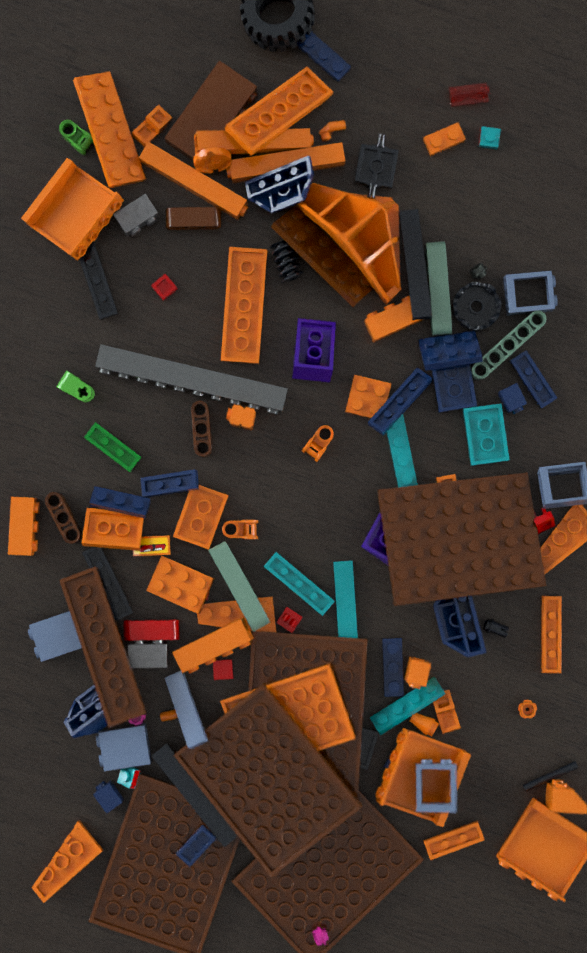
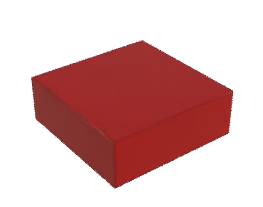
M166 274L151 285L163 301L178 289Z
M232 659L213 662L214 680L233 679Z

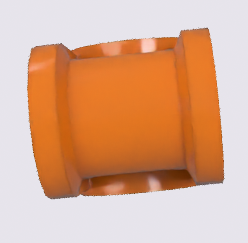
M327 425L318 428L302 452L308 453L318 462L333 439L334 432L332 428ZM322 429H328L331 432L329 439L324 440L320 437ZM310 447H312V448H314L315 450H317L318 453H316L315 451H313Z
M259 520L227 521L222 527V532L228 538L258 539L257 523H259ZM234 524L236 532L233 535H228L225 532L226 525ZM249 525H251V534H249Z

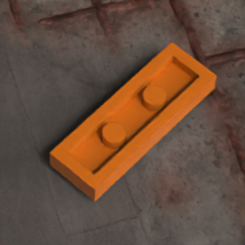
M474 821L423 840L430 860H433L485 839L478 821Z

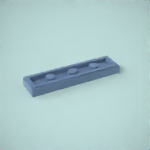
M180 670L164 678L188 748L192 749L207 742L208 739L185 674Z

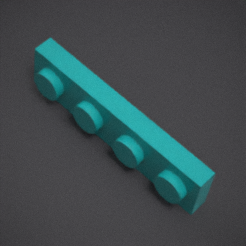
M402 414L387 431L398 487L415 486L418 484L404 416Z
M277 552L264 565L268 571L322 616L335 602Z
M434 676L427 681L426 687L421 686L420 689L412 690L371 716L370 719L379 734L382 735L444 696L445 692Z

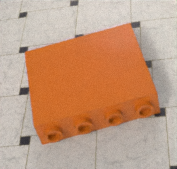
M66 158L21 219L78 261L80 257L85 255L90 244L97 239L102 228L109 223L115 211L120 209L124 199L117 192H113L77 167L73 161Z
M403 728L402 732L397 736V746L390 754L389 760L391 762L388 769L386 768L383 773L382 785L376 791V801L382 806L387 805L444 827L449 813L417 812L416 764L421 763V759H433V763H440L442 759H450L452 763H457L458 790L471 754L458 747ZM422 769L423 802L451 803V770Z
M533 797L496 857L500 860L499 864L504 868L509 869L511 867L521 879L525 880L528 878L532 881L531 885L541 891L543 888L548 891L547 895L555 901L560 899L565 902L564 895L587 860V832L557 812H551L545 804Z

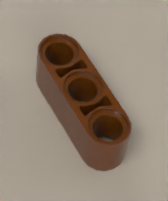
M179 207L166 209V229L209 230L221 228V208Z
M197 401L191 407L194 450L198 456L208 457L212 452L210 411L205 402ZM197 406H205L206 410L203 415L195 413ZM200 424L206 425V433L198 434L197 427ZM202 443H206L209 447L208 451L204 454L198 451V446Z
M56 492L49 493L45 498V504L63 539L70 544L78 543L81 541L83 534L64 496ZM56 495L60 501L54 507L51 504V498ZM65 512L68 515V521L63 524L60 522L59 516ZM70 530L77 532V538L73 541L68 537Z

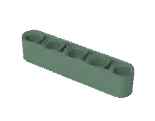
M445 241L425 243V255L432 318H430L432 335L452 334Z
M537 310L525 318L482 357V362L475 363L471 367L472 378L475 380L484 379L544 326L547 320L545 313ZM533 316H538L541 319L540 325L532 322ZM519 328L526 330V337L523 338L518 335ZM505 341L512 343V350L504 348L503 344ZM490 354L498 356L499 360L497 363L490 361ZM477 366H481L484 369L483 376L475 373Z
M226 541L209 549L208 551L252 631L254 632L270 623L268 616Z

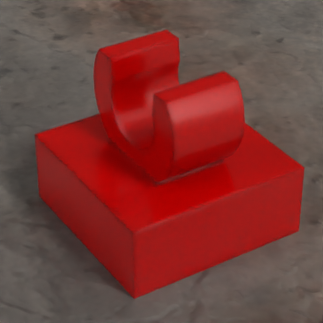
M541 508L543 515L538 517L535 514V519H533L538 534L555 526L554 516L551 511L546 512L543 508Z
M286 607L276 623L293 633L303 617L289 607Z

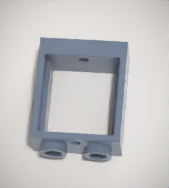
M552 271L509 274L503 277L506 315L529 314L537 310L552 312L555 306H557V295H554L553 292L556 280L555 276H552ZM545 278L548 305L516 307L514 281Z
M585 462L539 467L537 475L543 509L587 504V468ZM579 472L583 497L552 500L549 476Z
M421 759V763L416 764L417 812H457V763H452L450 759H442L440 763H433V759ZM422 769L451 770V803L423 802Z

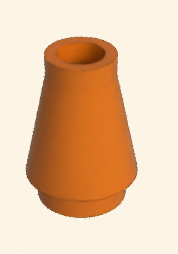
M418 713L412 715L409 721L426 736L429 735L431 737L439 725L436 719Z

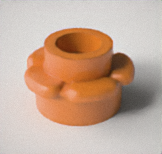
M524 700L518 706L520 716L525 719L533 718L537 711L536 704L532 703L531 700Z

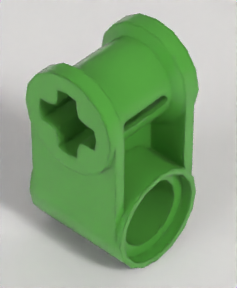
M71 120L61 122L59 130L62 137L79 153L85 155L87 148L94 143L92 136ZM66 127L74 128L71 134H65L64 130Z
M67 370L56 386L83 402H90L95 396V391L91 386ZM82 390H85L88 393V395L83 396V394L81 393Z

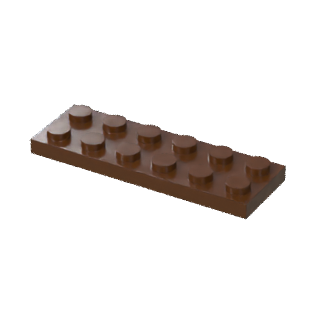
M296 205L272 224L271 228L352 307L374 289L358 266Z

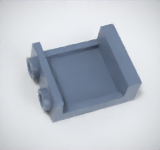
M70 611L29 625L28 634L30 639L35 642L34 652L37 659L40 658L41 662L82 648Z
M146 723L127 728L101 730L98 733L99 736H96L97 747L101 748L102 754L99 755L100 767L103 766L104 771L148 765L152 762Z

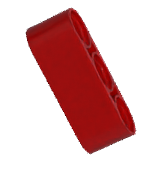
M179 620L123 621L124 640H179Z

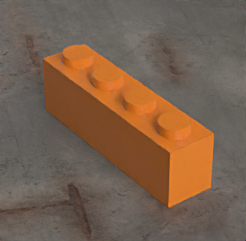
M243 617L176 649L172 653L181 672L188 671L190 674L199 669L198 665L205 663L207 666L217 661L215 657L219 655L226 657L234 653L232 649L238 646L240 649L251 645L249 641L254 637Z

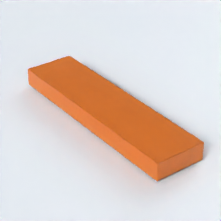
M541 596V673H561L562 596Z

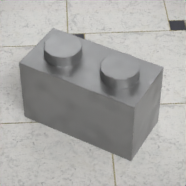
M146 193L113 214L127 237L137 235L142 231V227L153 225L157 222V218L160 217Z
M133 640V643L128 644V660L131 668H167L168 643H164V640H152V643H144V640Z

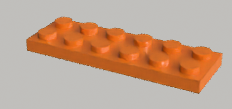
M305 67L226 124L225 130L252 156L329 99L333 91L311 69Z
M104 72L75 77L73 82L108 187L113 188L144 181L146 178L111 73Z
M229 247L221 350L222 362L259 364L267 249Z

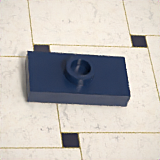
M202 824L176 852V855L191 867L217 838Z

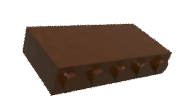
M219 60L165 136L166 143L193 161L195 156V133L197 131L225 130L226 124L246 111L248 104H252L258 96L257 86Z

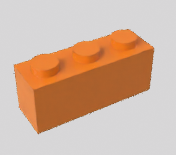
M409 296L401 299L402 303L398 305L392 303L385 306V310L380 313L374 311L366 315L367 319L364 320V323L373 343L424 320H412Z
M11 497L8 555L33 556L34 552H37L38 541L35 540V533H38L39 521H36V513L39 514L40 502H37V498Z

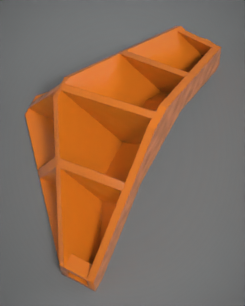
M312 183L305 201L296 204V207L334 239L356 263L381 300L387 305L402 290L400 284L399 206L390 197L375 196V199H371L372 195L370 198H367V195L348 193Z

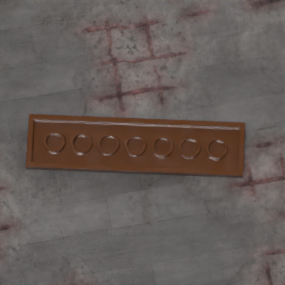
M92 567L59 580L108 727H113L147 714L97 567Z

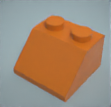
M552 779V782L546 783L545 805L551 812L587 814L586 803L567 783H564V780Z

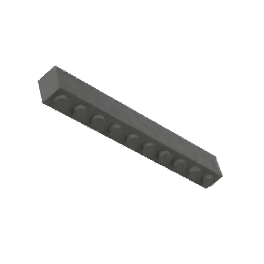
M100 344L95 365L97 369H100L99 372L110 375L111 372L118 373V377L129 379L131 376L137 378V382L148 384V381L156 382L155 386L166 388L169 385L173 386L175 391L184 393L186 389L193 391L192 394L203 397L204 394L211 395L213 400L222 401L224 398L230 400V404L241 406V403L249 404L248 408L259 410L262 407L266 408L268 413L277 415L278 412H283L288 388Z

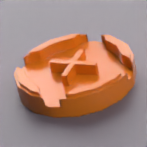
M219 147L204 149L193 157L195 169L201 173L208 174L214 173L213 170L217 169L218 172L223 171L232 163L231 153L229 150Z

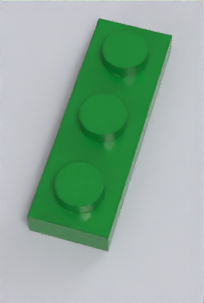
M96 422L84 436L86 440L129 472L132 471L142 458Z

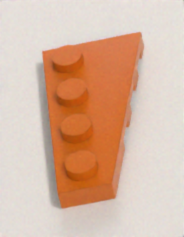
M583 505L572 506L541 546L544 574L548 573L587 542V510Z
M273 596L260 597L258 600L270 623L256 631L276 632ZM236 600L205 603L200 614H197L198 624L224 627L243 617L245 618Z
M77 821L62 846L52 857L51 862L32 886V889L43 903L49 900L104 851L80 821Z

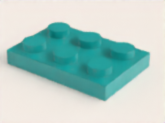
M502 404L464 408L463 415L470 465L509 461Z

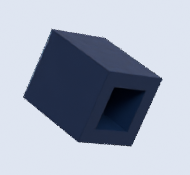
M517 383L498 392L507 413L512 411L513 414L524 410L523 406L527 402Z
M111 780L108 783L103 781L95 787L97 791L93 795L106 814L124 800Z

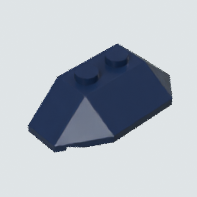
M308 155L245 181L248 200L271 213H276L304 202L314 176L311 156Z
M472 596L437 600L433 608L442 643L465 657L486 653Z
M95 685L74 699L68 717L64 721L73 738L98 733L108 725Z

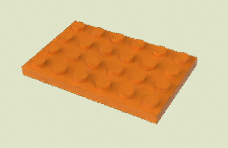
M330 664L266 685L318 751L356 738ZM255 689L221 700L224 714Z

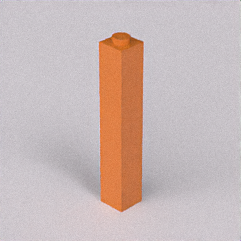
M310 128L287 129L254 154L278 153L309 148L313 146L314 138L310 134ZM226 130L197 131L194 135L195 155L204 149L214 147L225 148L231 154H249Z
M149 141L139 156L142 164L211 205L221 208V211L238 220L240 216L244 217L249 207L245 198Z
M341 142L234 159L230 166L226 168L227 176L232 178V183L244 182L308 155L311 156L313 171L345 166L343 144Z

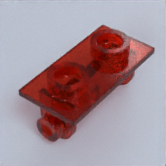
M487 83L449 87L451 107L489 102V86H487Z

